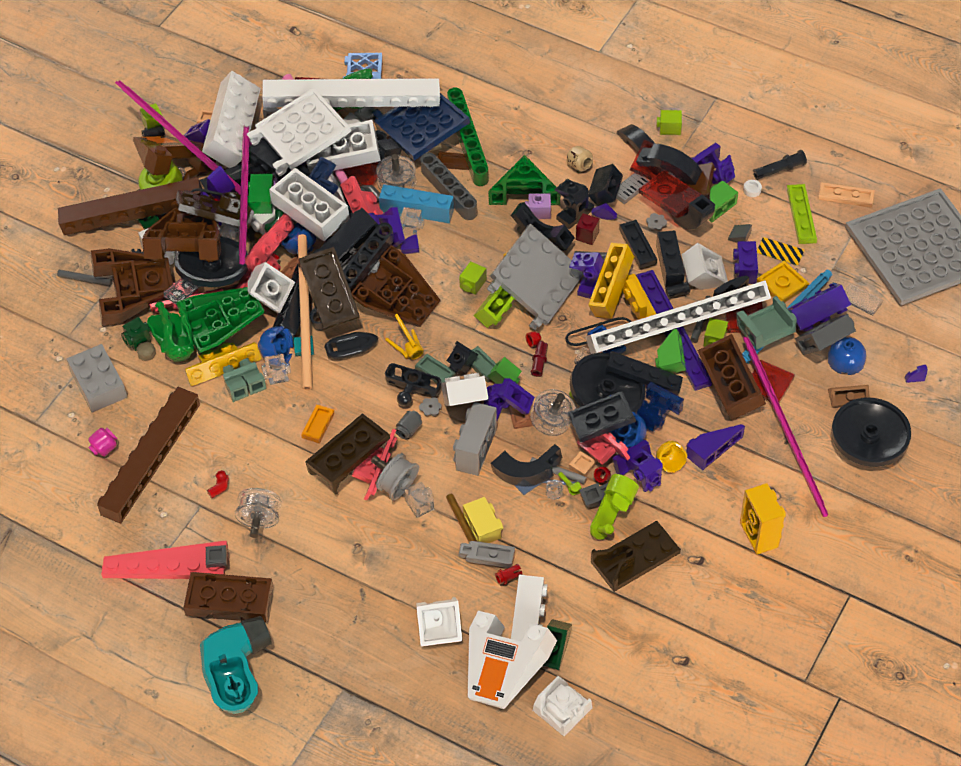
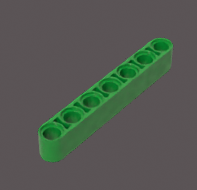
M453 87L448 90L447 99L465 113L471 122L456 133L463 154H465L473 183L477 186H484L489 181L488 165L463 91L460 88Z

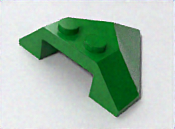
M526 155L488 191L489 205H507V194H550L551 205H560L561 194L555 191L556 186Z

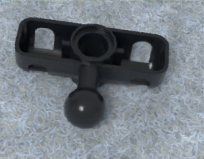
M395 363L389 364L385 371L387 383L396 384V386L404 388V391L397 395V402L402 406H407L411 403V394L419 392L436 397L441 390V379L437 376ZM395 368L402 370L401 377L395 375ZM431 379L437 381V387L430 386Z

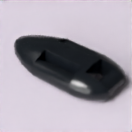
M353 332L330 339L325 343L324 348L329 358L343 359L366 352L377 343L378 336L368 332Z

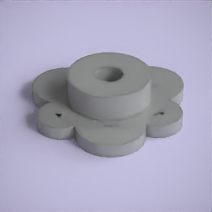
M652 213L650 218L646 219L649 229L661 230L662 227L667 225V220L664 219L663 215Z
M435 397L425 398L423 403L419 405L420 411H423L426 416L430 414L433 416L438 415L439 409L442 407Z

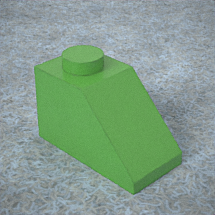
M723 180L717 185H713L710 189L709 200L715 204L714 214L709 219L711 223L737 204L738 192Z
M673 329L658 348V358H655L657 368L670 373L686 370L682 337L677 329Z

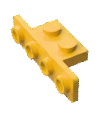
M628 275L623 287V293L631 305L632 312L635 313L638 320L655 315L656 312L636 275Z
M255 342L237 348L234 343H225L215 350L204 351L198 356L200 363L186 368L185 372L189 384L194 386L223 375V367L232 365L235 370L240 368L239 362L248 358L253 363L261 360V356Z

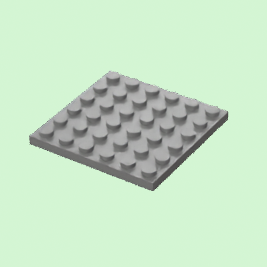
M941 188L846 222L845 228L900 306L961 283V214Z

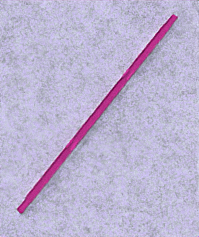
M120 80L115 82L129 97L210 169L214 171L218 168L209 157L131 88ZM228 175L236 187L235 191L241 195V186Z
M245 125L242 136L239 264L242 265L245 264L249 159V137L247 136L249 126L247 128Z
M743 337L749 356L817 507H819L822 516L827 517L828 512L757 353L749 337Z

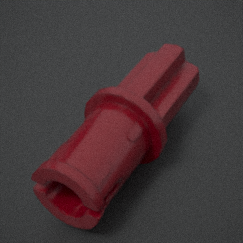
M544 341L537 343L535 354L532 356L531 375L535 377L543 375L544 363L547 362L548 344Z

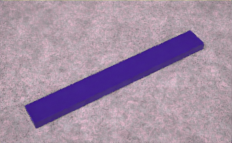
M653 270L636 275L656 314L674 309ZM684 327L675 328L682 337L686 365L684 372L694 391L712 386L713 382ZM672 330L664 332L666 338L669 336Z

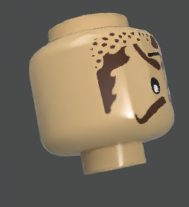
M575 146L567 154V163L577 171L583 172L591 167L593 155L589 150L581 146Z

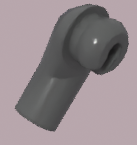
M363 185L360 187L361 191L373 192L377 198V203L379 202L380 192L373 185Z

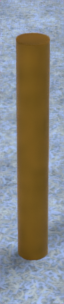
M452 493L448 494L446 499L468 542L477 541Z

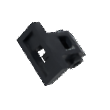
M566 179L555 188V191L564 197L563 201L567 206L557 214L556 220L568 229L578 223L583 213L588 215L592 212L594 204L589 201V190L584 184Z

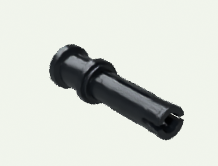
M798 150L793 155H785L779 161L753 169V172H756L753 175L756 180H759L785 169L792 170L793 167L798 165H806V155L803 150Z

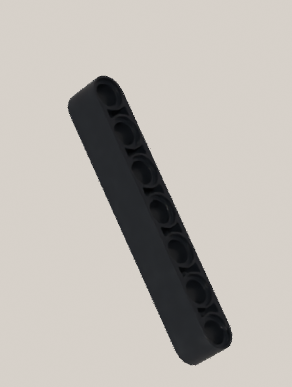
M380 223L344 268L343 272L351 292L360 282L362 283L394 241L393 229L389 223ZM384 232H389L386 236L381 235ZM373 246H378L377 249L371 250ZM367 260L365 264H360L361 261ZM352 274L356 275L355 278H348ZM314 307L310 313L312 325L318 331L325 330L321 321H315L319 318L316 307Z

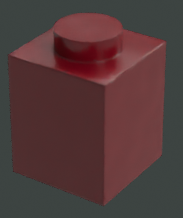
M583 213L576 225V240L593 245L599 234L600 218Z

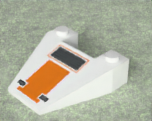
M478 611L469 628L468 698L505 709L548 660L557 640L548 628L534 624L529 625L522 641L501 637L505 627L497 616Z

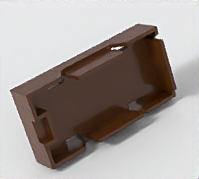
M191 572L183 606L185 616L207 617L209 614H212L213 619L241 621V617L246 620L261 616L264 622H267L270 596L273 590L272 578Z

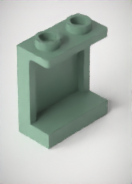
M777 296L773 297L772 305L747 316L743 310L737 313L738 328L746 337H749L751 344L756 350L796 332V316L789 312L786 304L780 301Z

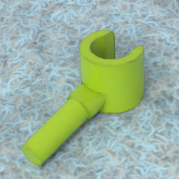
M562 472L558 474L568 486V491L571 495L580 493L579 490L582 487L579 482L571 483Z

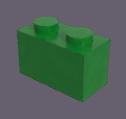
M251 174L250 182H248L249 196H247V205L254 210V214H272L273 204L271 203L269 189L274 186L273 174Z

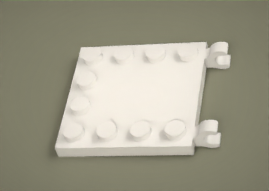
M313 88L255 125L256 129L248 132L247 136L250 138L249 141L253 146L257 145L262 137L281 157V160L276 161L273 167L276 169L275 172L282 176L288 167L292 170L349 134L351 129L320 93Z

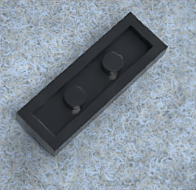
M637 220L619 224V230L629 245L639 268L657 264V257Z

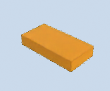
M316 404L301 434L302 438L320 444L335 414L334 409Z

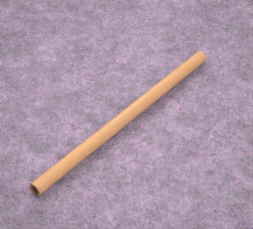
M304 234L298 235V259L307 256V236ZM299 267L302 389L310 390L312 389L309 288L302 269Z

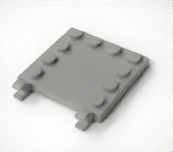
M529 224L491 273L490 277L493 281L487 290L492 294L500 286L535 316L529 324V327L535 331L542 323L544 325L549 323L581 279L583 272L569 268L572 260L533 225Z

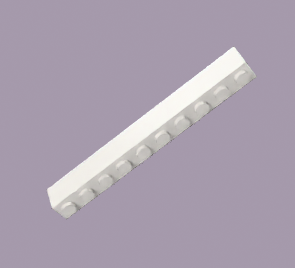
M439 79L263 80V108L284 107L313 88L320 93L331 107H433L440 104Z
M765 280L585 337L590 353L594 354L771 299Z

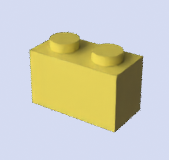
M482 497L463 505V514L477 542L491 543L501 539L503 525L499 518L496 519L492 503H488L486 498Z

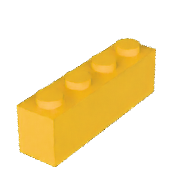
M610 244L588 304L595 317L613 318L634 259L628 244Z

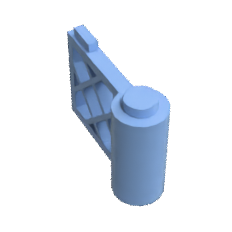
M348 53V56H345L344 63L347 65L346 76L354 73L351 71L356 68L358 70L374 68L378 72H372L373 77L371 79H381L382 53ZM352 59H360V61L354 62ZM364 63L368 64L365 68L361 66Z

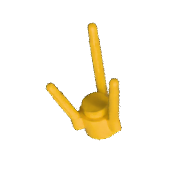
M395 314L409 342L405 344V350H403L389 338H385V341L403 354L406 359L409 357L411 360L420 358L424 353V349L420 345L414 329L411 330L412 339L399 315Z

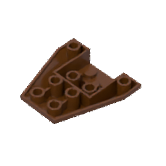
M390 245L379 260L380 264L377 273L371 272L362 283L360 282L351 294L353 299L365 308L396 318L395 314H398L402 321L420 327L441 300L408 257Z

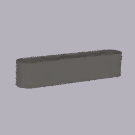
M433 153L421 155L422 174L440 194L453 196L454 209L465 220L475 219L477 217V200Z

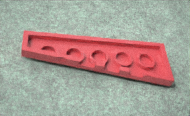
M218 541L104 556L101 575L102 578L189 579L191 572L225 574V566L206 568V547L226 545L227 548L228 544L227 541Z

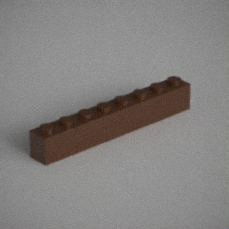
M197 177L59 207L58 224L63 235L161 215L177 208L176 195L178 190L191 191L195 188H203ZM201 191L193 192L195 195L198 196L203 195V192Z
M177 387L169 395L167 403L164 407L160 408L157 418L150 423L148 431L140 438L136 449L131 451L125 465L120 467L117 477L114 481L110 482L104 496L99 498L97 506L100 516L120 524L123 522L199 408L198 394Z

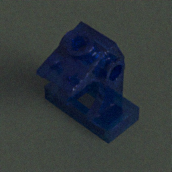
M650 382L646 388V399L650 400V402L648 403L646 400H643L637 414L644 419L647 429L653 432L664 425L666 416L670 411L677 415L682 412L684 399Z

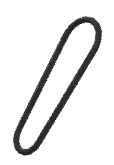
M617 317L571 331L566 335L565 340L571 346L588 344L587 341L581 343L569 342V335L617 320H626L629 323L632 321L625 317Z

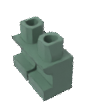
M248 358L239 362L240 368L235 370L232 365L223 367L225 386L232 402L248 397V392L250 395L266 389L264 376L259 372L256 363H252Z

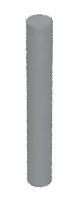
M532 457L530 462L536 460V458ZM558 466L552 467L554 474L558 475L562 472L568 479L582 484L586 483L587 477Z

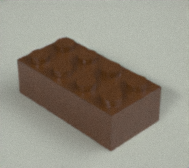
M732 334L697 350L731 421L766 404Z

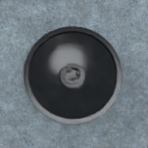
M220 236L221 254L218 260L213 262L200 260L199 252L176 251L174 256V266L177 274L185 281L202 287H221L240 280L246 274L248 268L246 264H239V242Z
M609 353L587 355L575 365L570 376V390L580 407L622 391L632 412L637 413L645 399V384L605 370Z
M866 397L849 401L836 412L832 422L831 435L836 448L847 459L864 466L880 467L894 463L905 454L911 440V426L905 414L892 403L878 398Z

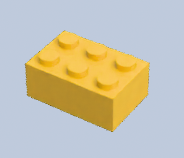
M768 483L745 490L740 524L756 555L778 548L782 538L781 532L782 528H784L783 522L786 513L783 506L778 504L775 491L770 489Z

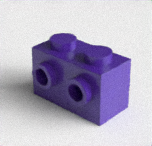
M737 241V249H733V260H736V263H734V274H737V278L747 275L749 277V284H755L758 276L756 241Z

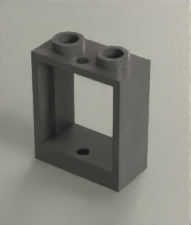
M846 314L818 325L796 337L795 340L802 354L806 355L821 351L856 332L854 321Z

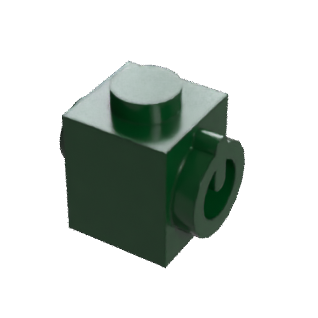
M139 317L122 326L124 332L121 333V337L128 348L132 347L137 351L136 348L140 343H151L150 327L147 322L143 323Z

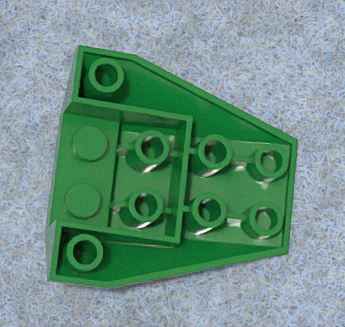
M248 287L195 295L184 299L188 320L192 328V339L198 354L220 345L264 313L259 300L248 294Z

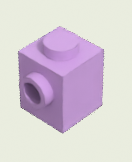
M529 194V201H525V204L538 219H551L550 194Z

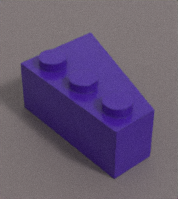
M833 282L829 284L830 288L824 291L819 290L815 292L816 295L808 299L805 298L788 308L789 312L796 316V328L798 330H810L814 327L813 324L819 321L823 323L829 320L830 316L834 313L841 314L848 310L847 307L851 303L841 284Z

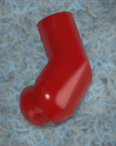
M221 470L216 473V485L207 490L210 498H214L227 489L229 477L225 471Z

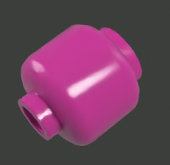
M99 428L88 438L91 444L88 448L96 456L98 454L106 456L117 446L116 440L118 438L108 428Z

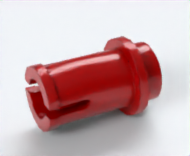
M515 564L505 570L499 569L495 573L497 582L500 585H506L508 581L523 575L522 571H517L521 569L519 564Z

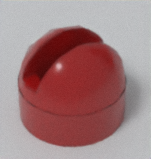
M536 331L526 333L525 336L529 347L537 346V343L542 339L541 334Z
M598 467L594 471V479L599 483L607 482L611 477V471L607 467Z

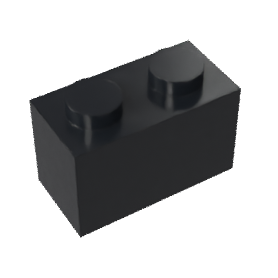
M614 164L598 168L595 171L588 195L597 206L615 202L623 174Z

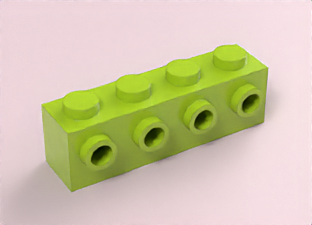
M500 286L493 294H489L473 316L487 328L492 324L497 325L503 318L501 315L509 310L512 306L511 302L515 298Z

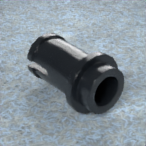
M162 125L149 129L144 128L141 131L142 137L165 135Z
M684 281L677 285L665 287L668 299L682 294L686 296L687 293H690L689 284Z

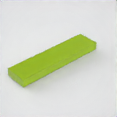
M805 184L787 185V194L798 244L817 243Z

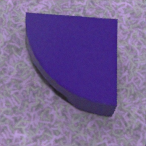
M607 203L593 208L591 212L594 216L605 220H613L617 217V213Z
M417 234L406 238L402 243L401 252L403 254L419 252Z
M927 365L917 366V369L911 373L909 371L905 375L906 383L925 381L928 371Z

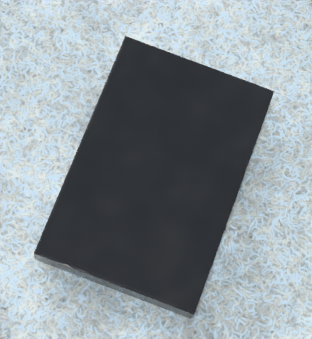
M622 391L568 412L580 443L636 422Z

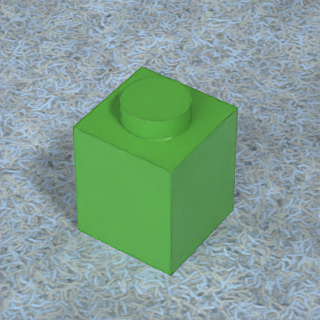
M503 357L495 364L487 377L496 384H502L505 378H510L515 383H518L520 380L518 376L522 371L506 357Z

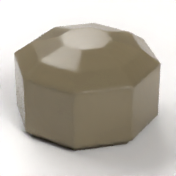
M150 342L140 343L136 348L138 357L141 360L148 361L156 355L154 345Z

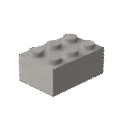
M102 344L66 358L70 372L92 413L127 398L124 384Z
M474 402L472 408L467 410L466 423L460 427V438L454 442L453 451H455L453 461L456 462L457 471L479 476L497 430L496 407Z

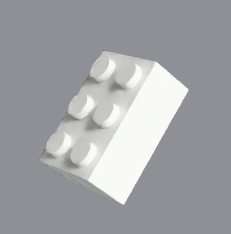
M479 373L464 375V379H460V376L445 378V382L441 383L445 406L488 399L485 376H479Z

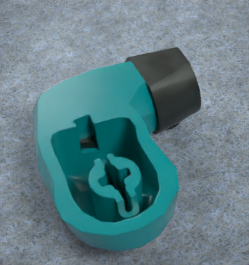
M261 616L225 626L211 633L200 643L202 672L214 703L223 711L232 714L242 713L250 708L258 694V684L249 669L247 656L272 644L270 634Z

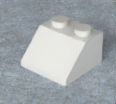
M697 243L681 254L683 267L687 275L686 280L691 286L702 290L718 288L728 282L722 256Z
M264 262L255 266L248 280V294L275 312L280 313L295 282Z

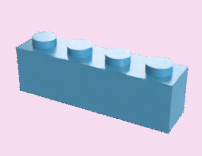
M383 184L379 196V205L383 212H386L391 207H397L399 215L450 223L454 211V200L451 195Z

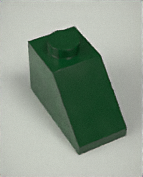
M552 619L547 625V628L556 638L557 642L548 660L542 666L560 670L572 624Z

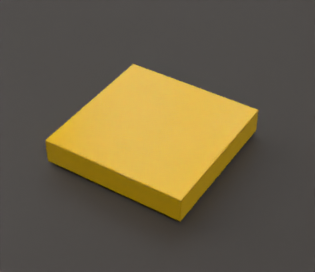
M782 261L757 278V283L766 280L770 295L772 297L777 296L784 303L809 286V282L786 261Z

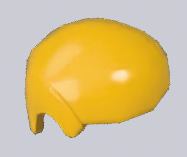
M667 441L661 444L656 451V458L661 461L664 471L674 473L685 465L687 453L678 442Z

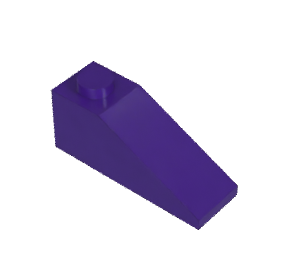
M739 424L700 434L696 439L693 438L687 443V458L703 471L743 438L745 426Z

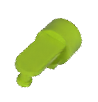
M613 474L604 491V498L590 526L593 538L601 540L614 532L613 522L618 511H627L628 507L632 505L639 489V485L634 480L620 474Z

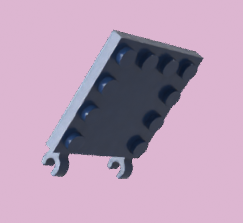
M441 93L439 106L394 107L385 114H382L379 109L371 112L375 116V126L385 132L388 138H393L414 161L471 123L469 117Z

